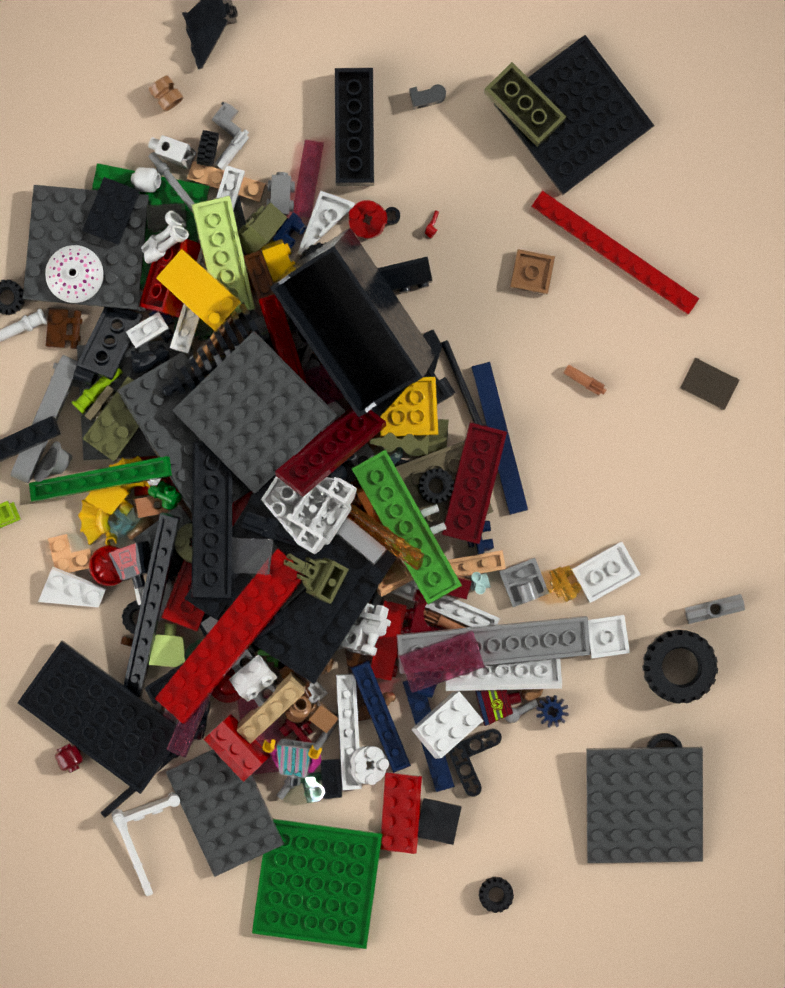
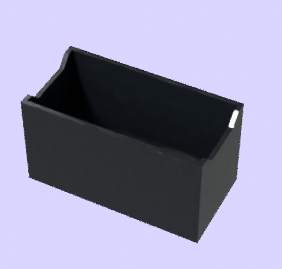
M351 228L288 267L270 287L358 417L364 415L374 406L406 386L422 379L436 357Z

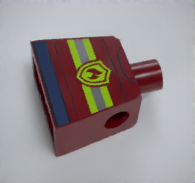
M475 690L484 726L513 714L511 705L522 703L519 692L508 694L507 690Z

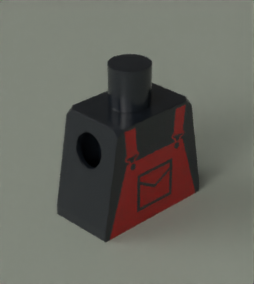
M148 541L137 542L109 552L122 581L132 579L135 589L145 586L143 575L148 573L151 559Z

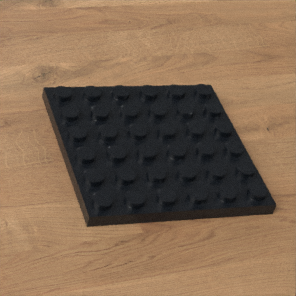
M586 35L528 77L566 116L565 121L538 147L494 104L562 195L655 126Z

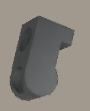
M440 84L419 92L417 87L409 88L414 110L442 103L446 98V89Z

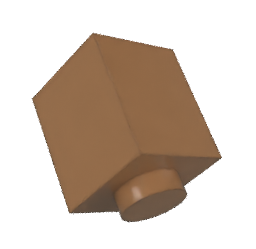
M318 700L316 703L311 704V712L307 717L313 724L327 733L339 718L335 712Z

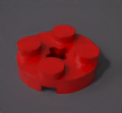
M364 200L358 202L350 209L349 225L353 233L358 237L373 239L384 231L385 224H387V213L380 204ZM366 215L372 216L369 225L364 222Z

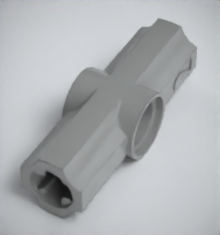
M738 594L686 607L685 614L688 624L744 611L745 605L742 595ZM712 604H717L720 608L719 612L715 615L710 611Z

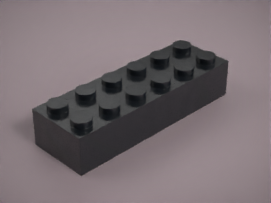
M335 68L336 186H374L373 68Z

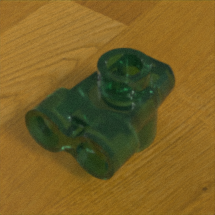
M321 772L310 773L306 778H301L300 783H303L307 803L319 802L324 795V789L320 785V781H322Z

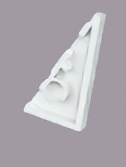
M320 190L298 254L303 255L304 250H307L309 246L314 245L355 206V203Z

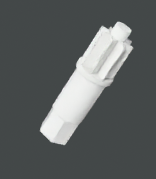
M245 129L243 132L239 130L214 164L224 170L226 165L230 163L249 139L247 136L249 132Z

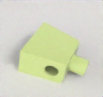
M165 623L164 635L156 634L149 665L178 667L186 661L184 636H176L177 624Z

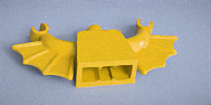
M136 456V458L134 459H125L122 457L118 463L112 465L110 464L109 467L144 460L139 458V456ZM147 481L91 491L85 500H82V509L78 516L82 523L80 531L86 535L88 545H91L104 533L106 535V545H111L109 539H113L117 544V535L110 532L111 528L108 523L110 515L116 513L118 509L128 515L134 508L126 500L131 494L130 490L135 486H148L150 488L151 486Z

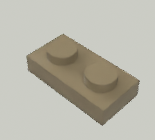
M107 386L85 414V417L90 421L97 419L103 411L101 409L114 396L115 390Z

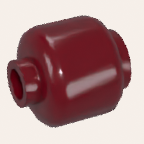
M69 743L57 749L55 759L61 771L68 770L71 773L80 769L79 764L83 762V758L75 745L71 746Z

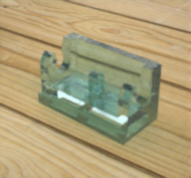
M117 509L114 514L120 520H117V522L109 521V524L119 533L118 536L120 538H125L127 533L137 523L120 509Z

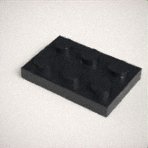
M104 177L83 231L119 245L140 191Z

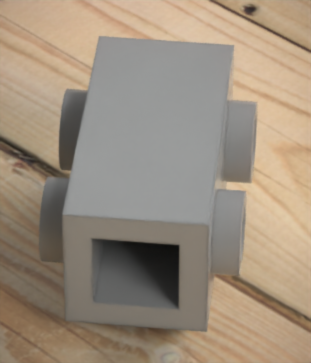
M276 172V175H272V180H268V191H271V199H267V204L271 202L285 216L290 217V212L294 210V200H291V193H295V181H292V177L288 176L286 172Z

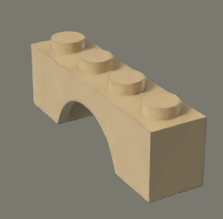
M291 672L279 683L273 694L260 707L251 710L239 721L237 732L251 744L304 694L306 684Z

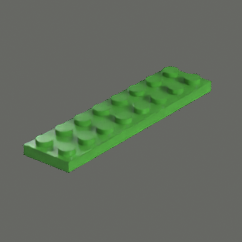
M384 450L352 468L353 473L427 604L462 586L387 451Z

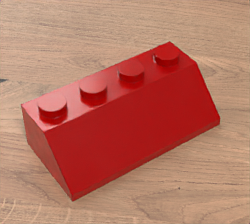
M189 239L178 242L167 249L162 258L151 264L139 307L172 317H180L184 303L156 277L181 249L197 261L201 249L199 243Z

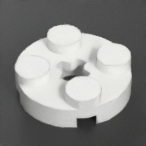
M374 746L358 748L353 753L350 761L353 778L363 784H376L383 778L386 769L389 767V761L386 759L384 752ZM367 761L372 763L371 768L366 769Z

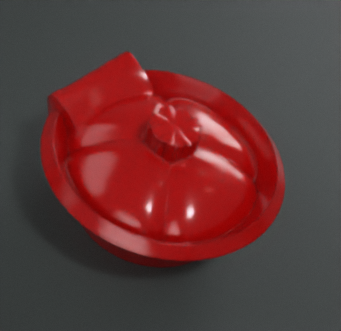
M111 545L103 546L97 549L91 556L89 570L94 580L105 586H114L122 582L109 555V552L120 548Z

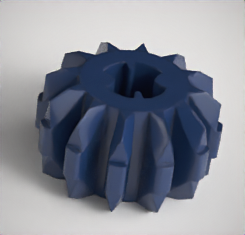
M557 695L553 696V701H551L549 696H546L547 703L543 700L539 701L544 705L543 708L536 707V710L542 711V713L537 714V718L544 716L541 724H545L549 720L547 724L549 728L552 726V721H554L556 727H559L557 720L565 723L561 716L569 715V713L563 712V710L568 708V705L560 706L564 699L561 698L556 702ZM552 706L554 709H557L555 716L547 713V710L550 711L549 707Z

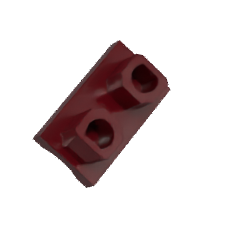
M287 718L285 719V723L279 729L285 737L294 731L298 736L294 740L312 743L303 731L305 729L308 734L313 732L309 726L312 723L310 720L300 722L301 727H299L297 723L291 722Z

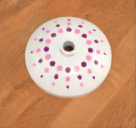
M70 245L59 249L51 256L46 266L45 276L49 289L57 298L69 303H80L89 300L99 291L104 273L101 261L94 252L83 246ZM72 269L76 270V274L74 276H70L69 274L70 270Z

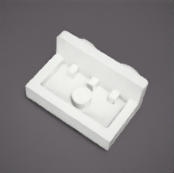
M257 655L229 680L238 694L246 701H250L256 698L258 693L264 688L270 686L277 676L270 670L263 658Z

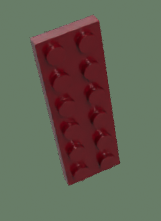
M351 407L296 455L275 471V475L304 497L385 428L386 421L371 410L358 417Z
M469 423L453 486L454 490L452 491L444 522L446 530L442 531L441 535L480 544L507 435L506 431Z

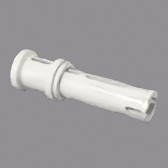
M41 308L29 316L24 315L21 318L22 320L1 329L0 342L23 331H33L34 327L41 324L46 325L47 320Z

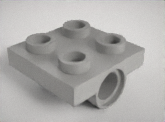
M535 558L499 571L513 607L549 594Z

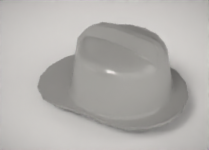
M58 441L52 444L47 454L39 462L34 474L36 482L43 481L49 474H62L68 467L72 455L63 450Z

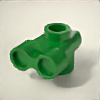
M160 481L157 486H151L148 490L150 496L162 500V507L165 509H175L177 503L182 498L181 494L176 492V488L170 486L165 481Z

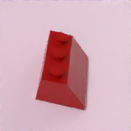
M230 714L203 740L244 782L270 755L262 749V746L256 740L250 744L237 732L239 722Z

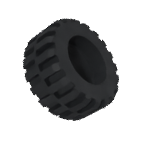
M687 630L667 631L661 636H657L652 644H649L647 647L648 650L643 657L644 665H642L644 678L649 688L657 696L673 703H691L694 700H699L705 693L707 694L711 690L710 687L712 684L714 685L716 681L715 676L718 674V660L714 654L713 647L709 645L705 638ZM678 648L687 649L692 652L698 662L696 676L692 681L683 685L671 683L664 676L662 670L665 656L670 651Z

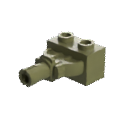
M291 553L288 554L286 558L291 561L285 559L284 565L305 575L304 577L297 574V578L302 580L307 588L306 593L331 604L349 569L324 557L323 559L314 560L307 557L305 558L309 562L307 563Z

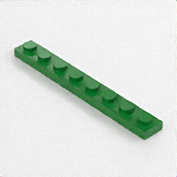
M165 456L46 479L41 482H30L31 502L172 476L170 457Z

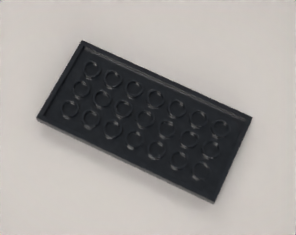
M63 640L17 702L139 794H142L185 734L183 728Z

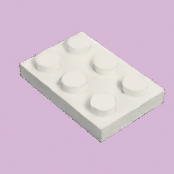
M622 541L571 569L590 603L641 575Z

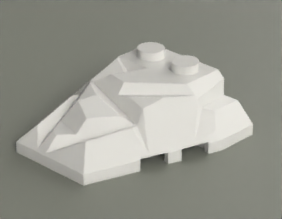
M275 477L261 500L294 538L296 543L315 555L324 545H328L350 513L352 508L350 504L355 498L357 488L340 478L326 477L302 497L278 477Z

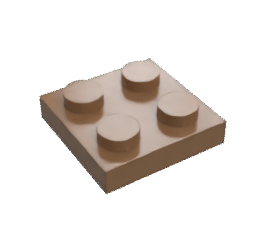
M518 249L510 287L548 295L555 256Z

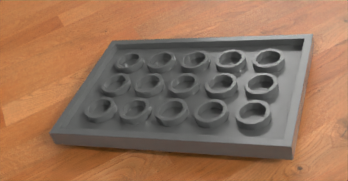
M214 750L206 752L166 772L175 793L180 798V804L214 877L284 845L253 775H250L243 782Z

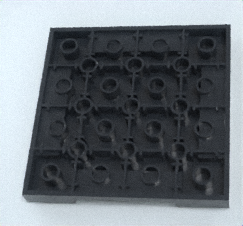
M276 475L255 494L253 493L248 504L232 527L231 599L191 598V589L184 598L218 621L253 579L243 566L271 541V539L263 537L259 533L246 530L241 526L246 512L278 520L261 500ZM335 534L328 545H324L315 555L299 545L296 547L279 540H272L286 555L291 553L309 563L305 560L307 557L313 560L323 559L324 557L337 562L349 570L331 604L306 593V588L285 609L281 610L280 608L278 610V614L284 624L253 644L315 684L400 554L371 534L369 535L387 549L375 565L337 534Z

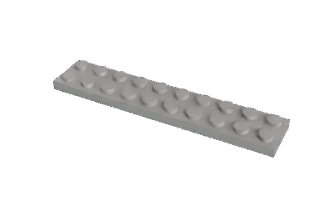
M587 616L397 634L400 674L590 655Z

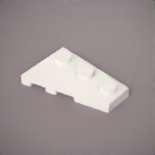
M52 567L38 602L99 607L106 588Z

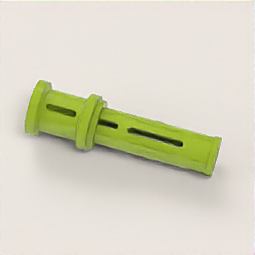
M118 369L112 380L101 377L89 390L84 389L83 394L71 403L84 415L85 410L92 403H95L97 397L123 372Z

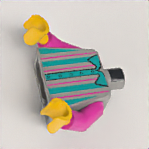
M274 739L271 740V743L264 740L262 749L270 754L276 767L279 768V773L289 776V785L299 786L301 778H306L310 773H313L321 763L322 748L316 750L317 743L281 739L275 745L276 741Z

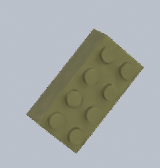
M513 62L484 89V93L537 147L566 119V116Z
M128 376L120 388L134 380ZM118 392L115 393L83 437L84 441L113 462L117 461L140 429Z

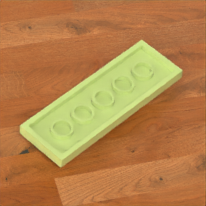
M230 196L191 204L206 270L240 299L241 303L234 310L236 313L242 312L239 306L243 302L248 310L255 309Z

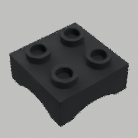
M424 798L419 817L418 838L454 845L462 807Z

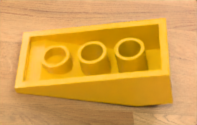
M183 249L175 255L156 277L214 331L222 325L241 303L235 294Z

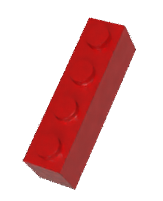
M384 600L383 606L389 609L386 619L390 620L391 623L389 627L387 626L386 634L379 636L375 644L377 652L372 658L371 667L376 678L391 681L392 677H396L398 666H395L396 658H398L397 634H403L404 628L402 627L404 620L408 621L409 609H406L407 605Z

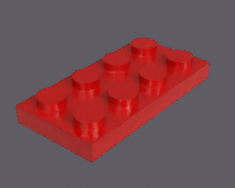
M385 773L380 850L417 854L422 776Z

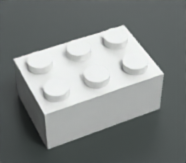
M455 691L411 730L433 757L440 759L482 723L483 719L460 691Z

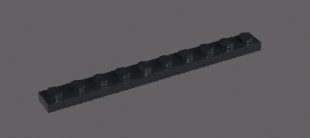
M164 512L160 513L124 680V686L141 698L181 517Z

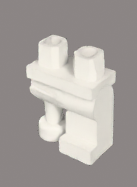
M368 603L343 640L342 647L353 653L375 656L377 648L374 646L379 636L386 634L387 626L389 627L391 623L390 620L386 619L389 609L385 606L377 605L374 614H372L374 606Z

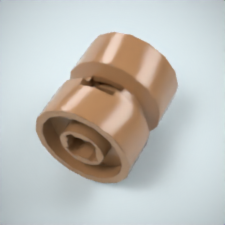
M168 75L157 80L148 89L154 99H159L158 104L164 112L174 108L184 99L178 88H173L174 83Z

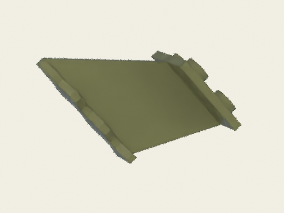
M438 419V435L413 436L412 434H407L405 437H396L393 433L388 432L383 438L371 439L370 443L382 446L387 452H392L397 447H401L408 455L425 456L447 447L449 419Z

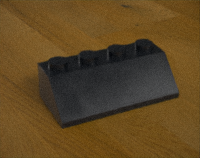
M428 256L378 268L393 292L398 290L400 293L411 291L410 288L418 286V289L426 288L433 281Z

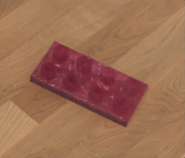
M472 630L399 656L412 693L485 667Z

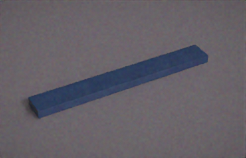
M487 362L472 366L486 426L507 432L498 472L509 515L526 511L528 506L491 363Z

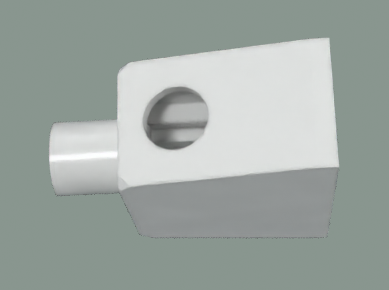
M164 135L161 136L160 140L152 137L149 141L148 147L155 150V154L160 158L185 169H190L196 151L188 144Z

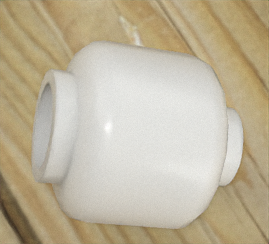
M139 167L132 174L131 183L140 192L152 193L160 187L161 176L155 168Z

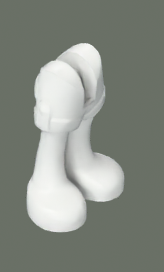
M168 211L165 215V220L168 224L167 228L157 235L150 236L141 247L146 263L156 262L165 255L167 249L188 238L189 233L185 229L186 223L176 212Z

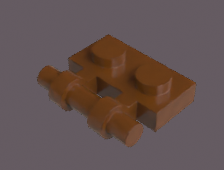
M49 308L45 346L65 348L66 341H71L70 349H77V345L81 342L79 333L80 325L83 322V319H81L82 311L74 310L73 318H68L69 310ZM68 324H73L72 335H67Z

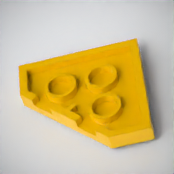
M423 377L417 382L410 384L380 416L386 421V427L380 431V438L384 437L388 432L393 433L396 437H405L407 434H412L413 436L438 435L435 377Z

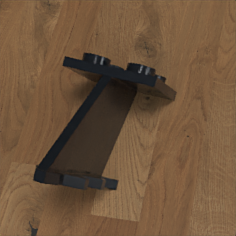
M201 0L188 13L182 12L186 21V31L191 41V51L198 69H203L228 22L237 23L236 17L238 12L232 0Z

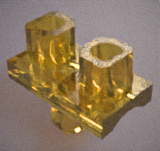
M569 565L562 568L560 566L549 572L553 578L549 581L552 586L548 590L549 594L555 592L558 598L562 596L565 602L576 598V594L582 590L577 581L572 584L569 583L567 577L573 575Z

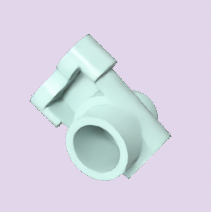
M474 572L471 575L470 580L472 583L470 587L472 591L475 590L477 594H483L486 588L491 587L487 573Z

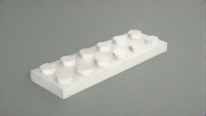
M560 658L445 669L446 691L562 689Z

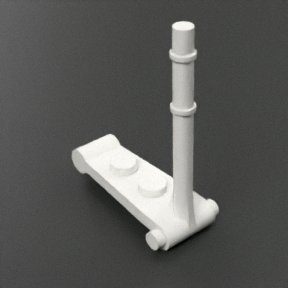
M175 792L169 793L168 797L122 812L121 809L112 811L113 822L121 833L134 865L133 868L137 872L141 887L144 889L146 896L153 894L150 886L151 883L147 879L143 864L140 862L129 835L127 822L131 820L139 821L150 813L152 815L158 814L163 811V808L168 806H178L180 798Z

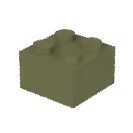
M271 202L265 207L261 205L255 213L248 217L247 223L238 230L241 248L247 254L257 252L267 244L287 219Z

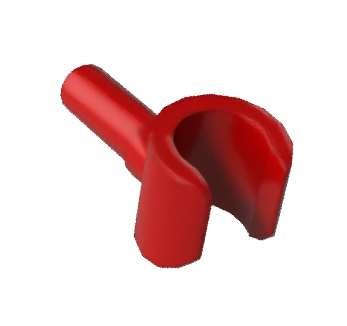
M436 210L425 229V234L430 238H433L437 232V229L433 227L439 211Z

